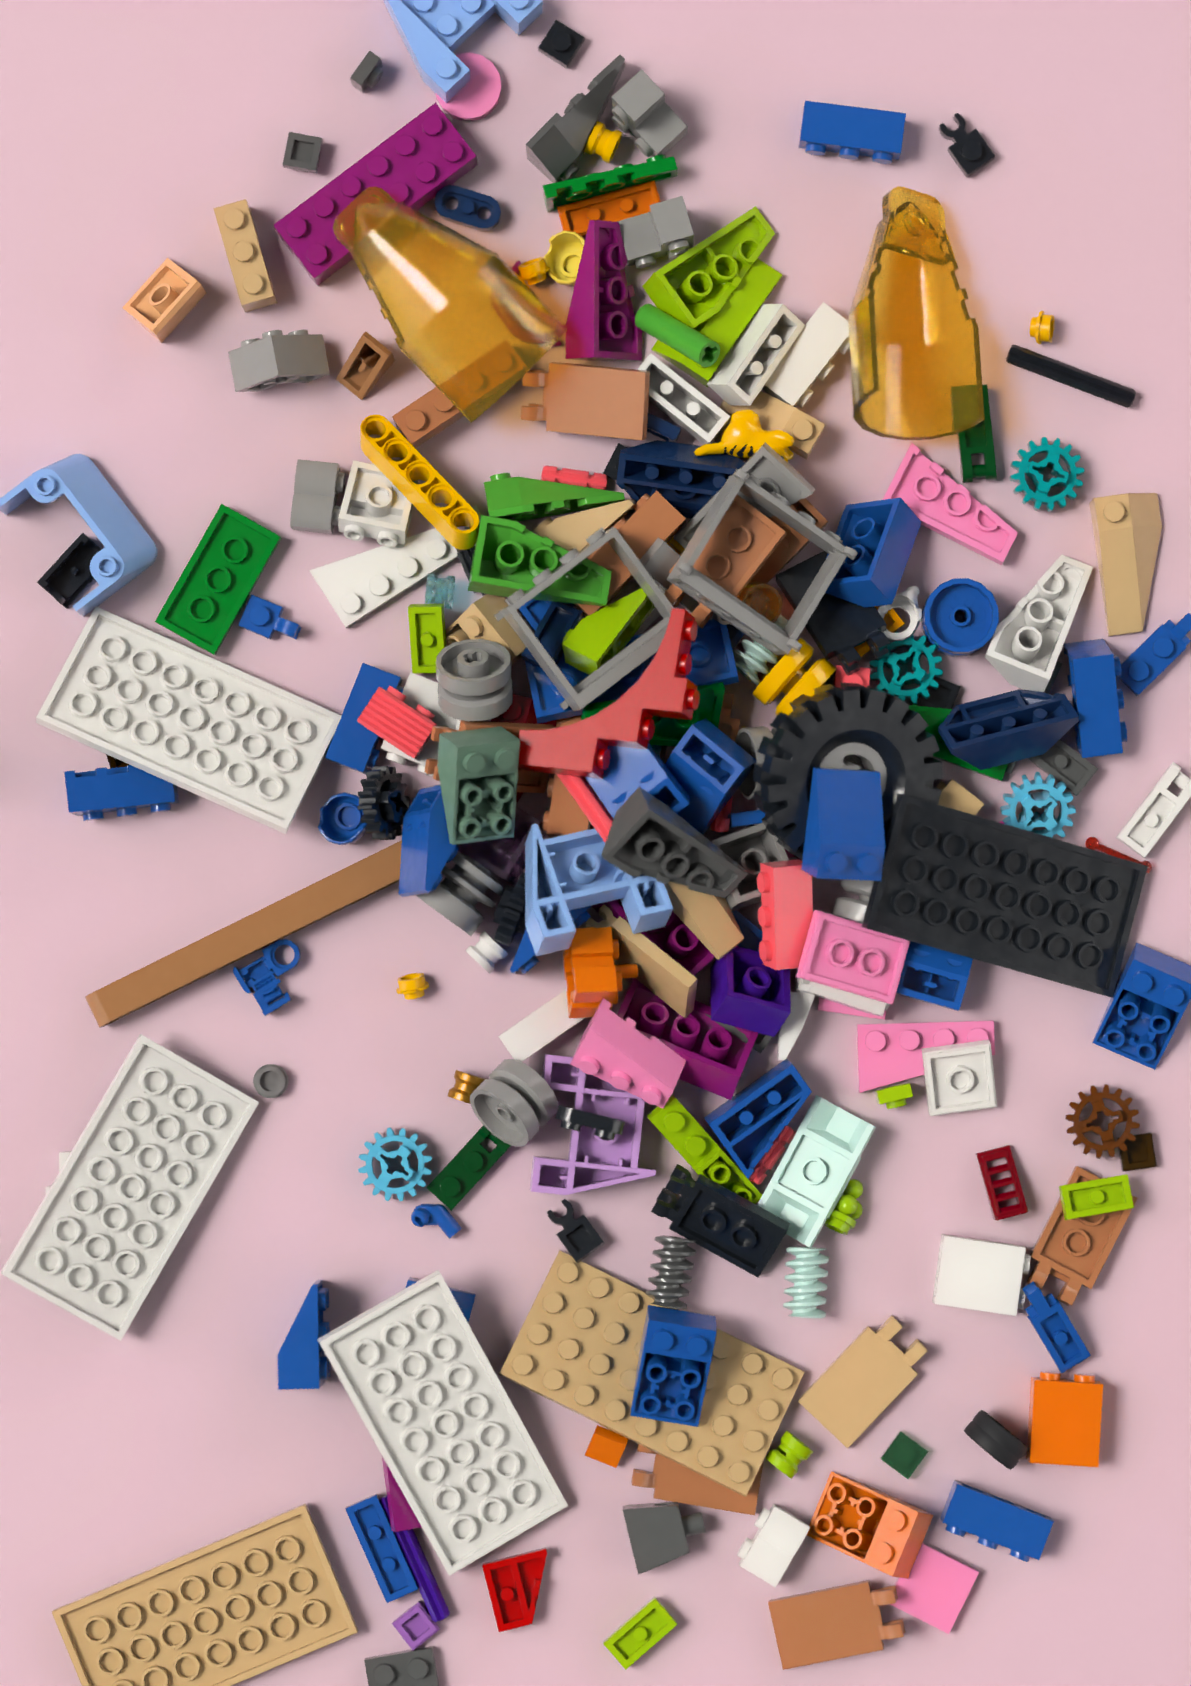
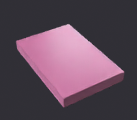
M814 910L796 977L893 1005L910 941L862 928L861 923Z

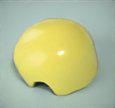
M562 231L549 239L550 247L543 258L546 266H550L548 274L554 281L560 285L575 286L585 239L576 232Z

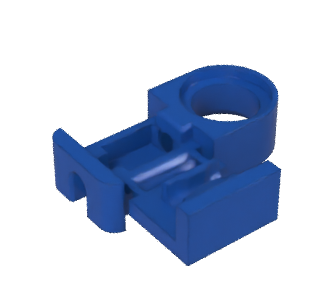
M278 940L262 950L264 956L241 970L236 966L233 968V973L246 993H253L264 1016L292 1000L288 992L283 994L278 985L281 981L274 976V974L277 977L283 975L297 966L300 961V949L296 943L290 940ZM281 945H289L294 950V959L290 964L282 965L275 958V952Z

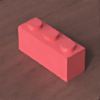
M799 859L760 863V873L757 875V887L761 893L758 921L762 927L759 955L763 965L774 970L799 967L813 916L812 875L801 870L802 861Z

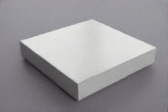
M990 1040L921 1049L930 1116L997 1107Z

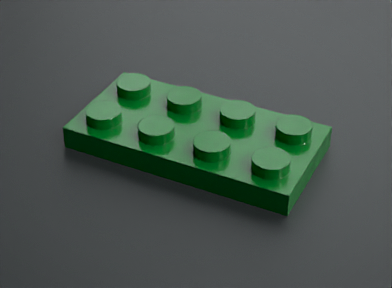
M221 504L155 622L215 656L282 538Z

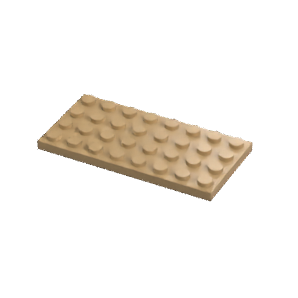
M559 1250L499 1375L746 1497L805 1372L717 1329L698 1427L630 1416L648 1305L663 1306L652 1304L654 1299L645 1295V1292L582 1261L576 1263L572 1256Z
M306 1503L52 1611L82 1686H232L358 1632L354 1618Z

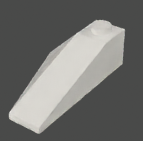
M1061 555L1037 581V584L1017 603L1012 612L998 624L985 658L1009 684L1029 691H1045L1093 569L1092 566Z

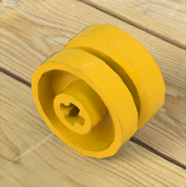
M802 638L797 641L802 645L800 651L796 652L791 648L790 652L779 660L752 693L764 705L771 704L781 692L784 693L786 696L776 707V716L780 712L787 715L793 712L789 703L802 694L809 697L815 696L814 688L824 686L837 670L825 658L818 659L808 671L805 670L803 667L813 656L814 648Z

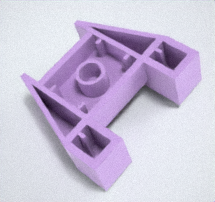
M544 1054L542 1078L546 1080L552 1090L575 1092L574 1109L625 1121L623 1134H615L614 1140L595 1136V1128L583 1125L581 1132L571 1130L568 1159L533 1156L529 1190L531 1192L569 1195L655 1176V1169L638 1167L645 1101L570 1065L573 1057Z

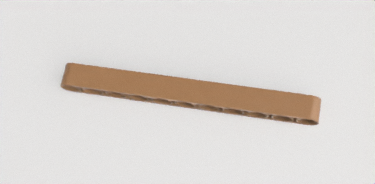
M402 840L85 996L99 1028L121 1019L399 882Z

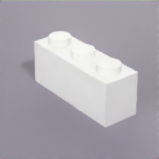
M823 302L806 323L762 389L769 395L794 407L798 405L803 408L814 394V391L810 389L818 378L822 382L835 367L831 361L836 354L840 352L844 355L856 340L852 336L855 326Z
M762 304L707 385L729 405L750 406L799 336L805 324L784 304Z
M650 353L637 369L650 371L649 402L703 445L714 443L730 423V415Z

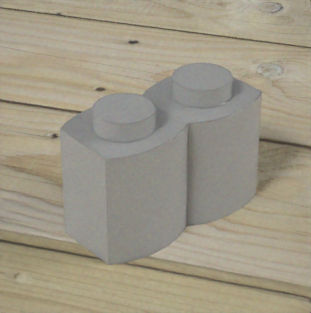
M298 459L290 518L292 530L333 534L334 526H338L341 506H336L338 492H344L346 474L340 472L338 463Z

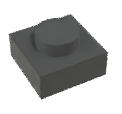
M369 51L350 77L352 86L362 93L365 92L368 86L373 88L383 74L381 58Z
M289 132L283 167L317 174L323 139Z

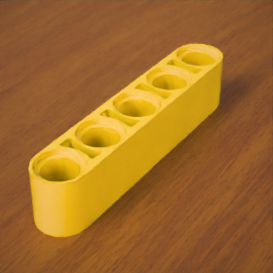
M377 414L366 417L360 426V446L363 453L453 547L460 550L472 548L476 544L479 529V516L476 511L388 419ZM377 434V435H380V436H382V437L372 438V437H370V436ZM394 457H400V458H402L403 460H401V461H394V460H392V458H394ZM422 480L425 481V483L416 484L413 481ZM437 503H444V504H447L448 506H446V507H438V506H436L435 504H437ZM466 526L470 529L463 531L459 530L457 527Z

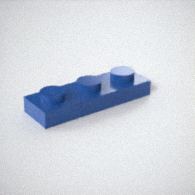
M376 1493L347 1506L345 1510L386 1603L418 1590L419 1588L397 1538L391 1530V1525L378 1494Z

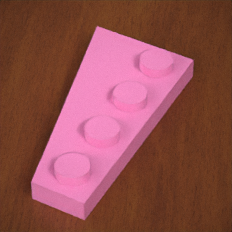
M911 443L883 500L901 497L920 519L921 525L1002 565L1018 532L990 508L978 502L970 495V491L963 485H958L944 473L943 468L936 462H931L920 452L921 450L916 445Z
M994 1021L857 1024L859 1093L924 1075L922 1048L990 1040L992 1055H995Z

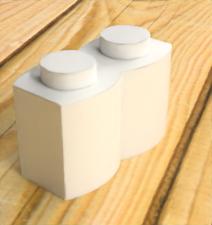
M773 1504L770 1510L764 1508L754 1524V1526L759 1528L752 1540L748 1537L745 1539L737 1556L741 1557L739 1565L776 1587L806 1537L810 1526Z

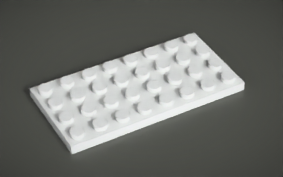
M95 606L36 717V723L286 834L331 744L341 715Z
M140 1034L6 1262L1 1275L121 1341L259 1102Z
M438 1270L317 1339L449 1576L568 1506Z

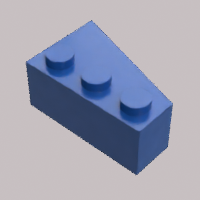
M1104 639L1063 644L1064 654H1067L1069 657L1070 675H1067L1068 686L1072 688L1073 708L1079 716L1078 722L1074 725L1078 752L1082 758L1123 753L1122 742H1127V729L1125 721L1120 722L1119 709H1124L1122 689H1117L1116 676H1121L1119 656H1114Z
M132 765L107 769V767L96 768L95 771L75 773V771L64 772L69 813L77 816L83 815V821L104 819L103 813L117 811V817L137 815L138 808L150 807L151 813L165 812L171 810V804L179 803L176 785Z
M786 1058V1060L733 1096L731 1100L726 1101L712 1111L704 1119L748 1179L754 1172L755 1166L764 1154L768 1153L777 1136L785 1126L787 1127L812 1091L794 1065Z

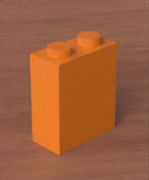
M1040 1372V1377H1031L1028 1450L1026 1456L1029 1463L1099 1467L1103 1384L1100 1381H1095V1375L1074 1374V1380L1060 1379L1061 1373Z

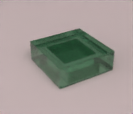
M899 1430L880 1459L909 1479L928 1451Z

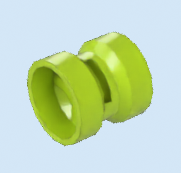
M786 1431L780 1438L781 1444L776 1449H771L765 1458L792 1479L798 1472V1465L801 1461L807 1460L813 1451L792 1433Z

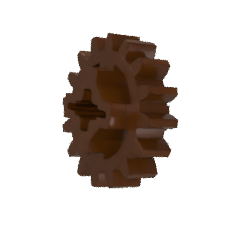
M1093 1085L1090 1087L1091 1095L1086 1096L1081 1091L1078 1093L1081 1100L1079 1104L1070 1102L1069 1106L1075 1110L1074 1115H1066L1065 1119L1073 1122L1074 1126L1066 1131L1067 1134L1076 1133L1077 1138L1072 1143L1074 1146L1081 1143L1085 1145L1083 1154L1087 1155L1093 1149L1096 1150L1097 1159L1101 1158L1103 1151H1108L1110 1157L1113 1158L1115 1157V1148L1119 1147L1120 1150L1127 1151L1124 1143L1126 1139L1129 1141L1136 1140V1137L1130 1131L1131 1129L1140 1128L1139 1123L1132 1121V1117L1139 1114V1111L1135 1109L1129 1110L1128 1106L1133 1099L1130 1097L1123 1101L1120 1098L1122 1089L1119 1088L1114 1094L1109 1093V1085H1104L1103 1092H1097ZM1103 1099L1117 1103L1122 1110L1112 1111L1104 1106ZM1091 1102L1092 1113L1088 1119L1079 1122L1083 1108ZM1103 1112L1105 1117H1119L1108 1124L1107 1131H1102L1100 1126L1094 1127L1093 1125L1087 1127L1086 1125L1096 1121L1097 1114ZM1126 1122L1122 1136L1115 1141L1113 1131L1116 1125ZM1088 1132L1095 1133L1101 1137L1103 1145L1089 1141L1083 1134Z

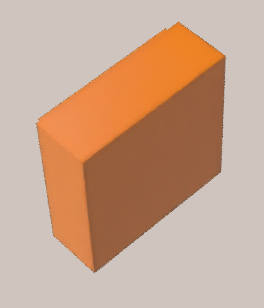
M597 1425L585 1456L617 1468L628 1439Z

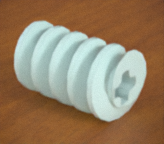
M770 609L768 614L772 623L784 630L788 620L776 610ZM743 639L741 645L745 652L733 650L736 668L752 683L759 685L761 681L757 673L761 672L767 675L770 671L766 663L770 662L776 665L779 660L775 654L756 641L751 642Z
M799 1246L786 1248V1252L796 1256L794 1260L787 1261L785 1266L795 1270V1273L785 1275V1280L794 1283V1287L784 1289L785 1294L793 1297L792 1301L783 1303V1307L792 1311V1314L788 1316L802 1318L826 1317V1312L816 1308V1306L823 1305L827 1301L825 1297L817 1294L827 1290V1284L818 1281L819 1278L828 1276V1271L819 1267V1265L829 1262V1257L820 1253V1251L826 1250L825 1248Z

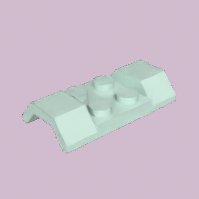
M816 1095L757 1205L789 1222L790 1226L786 1234L812 1248L827 1218H830L861 1160L860 1156L876 1127Z

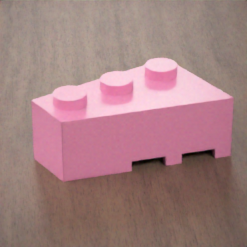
M603 998L580 1040L570 1065L579 1068L586 1074L593 1075L610 1083L617 1089L625 1090L643 1099L648 1104L656 1105L663 1109L675 1089L686 1060L655 1036L648 1039L635 1029V1021L630 1017L623 1020L610 1010L611 1003Z

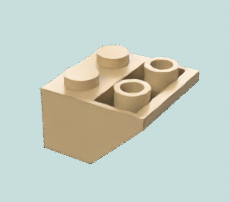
M486 594L475 601L446 629V647L452 643L467 639L493 641L507 649L511 655V666L522 658L521 654L526 646L505 617L497 621L494 616L508 606L505 602V597Z

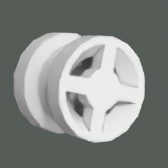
M483 931L479 936L480 941L475 946H469L466 952L488 973H491L495 969V963L499 959H504L508 953Z

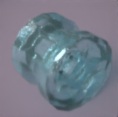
M428 573L425 604L444 603L445 609L452 610L456 577L448 575L446 578H438L436 574Z

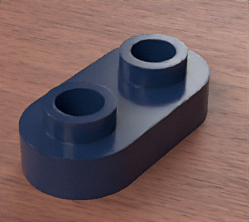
M455 185L441 188L435 196L436 211L441 218L479 231H489L495 228L501 219L500 206L491 196ZM450 199H454L459 203L458 207L454 210L446 207V203ZM482 209H487L491 213L490 217L486 220L478 217V213Z

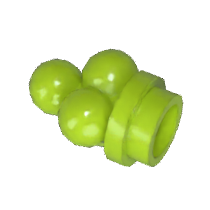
M850 1179L843 1192L844 1194L839 1199L830 1218H827L824 1226L843 1235H847L850 1229H854L857 1223L855 1220L860 1218L863 1212L862 1205L856 1200L863 1194V1185L857 1179Z

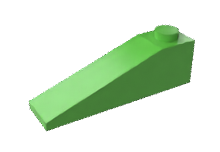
M510 473L490 476L491 481L484 482L489 516L517 522L580 512L625 501L624 493L524 477L511 478Z
M481 515L468 591L509 597L520 588L527 592L535 586L532 581L534 577L547 568L551 572L555 571L562 565L559 559L569 551L554 544L555 541L545 536L543 538L526 529V526L517 521ZM585 558L532 599L606 606L612 572Z

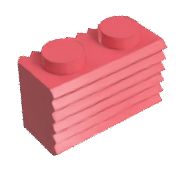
M391 686L386 691L378 687L357 719V722L416 760L431 737L432 727L438 726L432 721L435 715L419 704L415 709L404 703L406 696Z

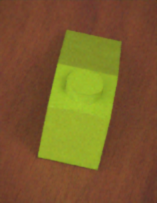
M640 588L581 619L574 629H570L562 641L565 663L590 675L622 651L655 608L643 589Z

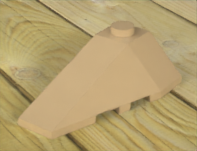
M1126 493L1093 498L1089 505L1108 637L1143 632L1162 529L1157 493Z
M669 881L668 884L664 883L673 906L672 911L717 960H720L744 940L743 934L725 898L689 890L687 885Z

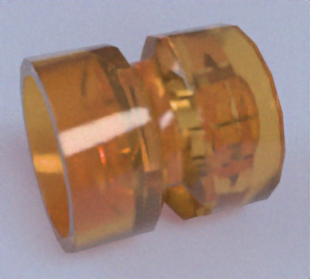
M752 578L738 596L739 600L772 623L781 614L782 598L777 589L769 584Z

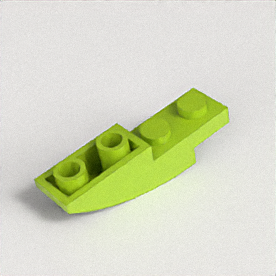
M673 1094L663 1109L656 1107L647 1115L648 1119L698 1175L701 1174L754 1204L761 1199L762 1194Z

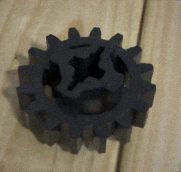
M372 767V770L366 771L367 779H361L360 781L363 787V791L358 792V810L363 811L360 821L361 823H367L365 832L367 834L372 833V839L394 840L396 836L402 835L403 817L409 809L408 801L410 797L405 796L404 793L407 784L401 783L402 774L396 773L395 767Z
M523 872L519 876L515 887L506 886L494 913L493 922L499 924L494 941L508 947L517 932L524 934L526 930L525 873Z

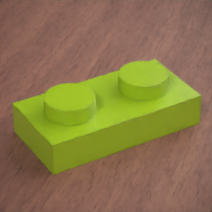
M444 603L410 604L408 606L412 673H436V657L446 647Z
M1128 1174L1059 1186L1065 1220L1134 1208Z
M654 1597L603 1641V1644L626 1670L678 1624L658 1599Z

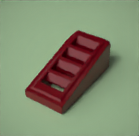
M1010 1145L976 1153L993 1220L997 1221L1027 1213L1028 1208ZM1003 1157L1006 1159V1164L991 1168L987 1167V1161ZM1009 1171L1010 1177L991 1181L990 1175ZM1012 1184V1191L995 1195L994 1188ZM1016 1197L1017 1204L999 1208L998 1202Z

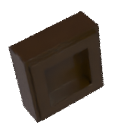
M1151 1132L1135 1134V1141L1126 1139L1124 1143L1127 1151L1125 1152L1118 1147L1121 1170L1123 1172L1157 1166Z

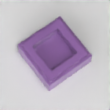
M420 1601L392 1622V1625L412 1651L440 1630L439 1625L432 1620L429 1612Z

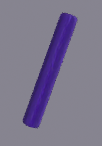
M387 1495L380 1499V1502L390 1523ZM414 1530L394 1532L432 1620L438 1622L447 1618L450 1611Z

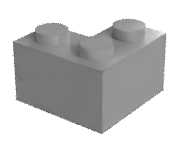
M642 69L611 97V111L614 114L611 119L622 132L625 133L629 130L637 139L634 142L635 145L646 157L650 155H665L687 134L688 126L665 103L663 91Z
M683 196L652 204L648 213L617 221L621 230L628 267L636 264L637 269L645 268L655 264L656 258L666 255L669 256V259H675L693 247L694 233Z
M282 330L268 331L262 333L263 339L242 341L240 348L228 352L235 392L263 391L281 383L310 382L330 374L323 335H308V330H296L289 332L288 335H283Z

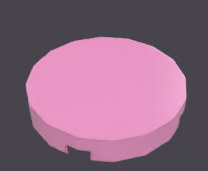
M471 52L456 54L470 69V81L447 103L437 94L436 99L443 111L454 119L480 120L490 114L499 103L502 90L500 74L494 64L482 55Z

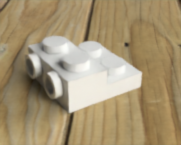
M353 460L338 518V531L344 532V536L353 541H360L364 537L377 539V542L384 547H395L397 543L405 545L412 517L413 504L374 464ZM415 480L413 482L418 484L419 480Z

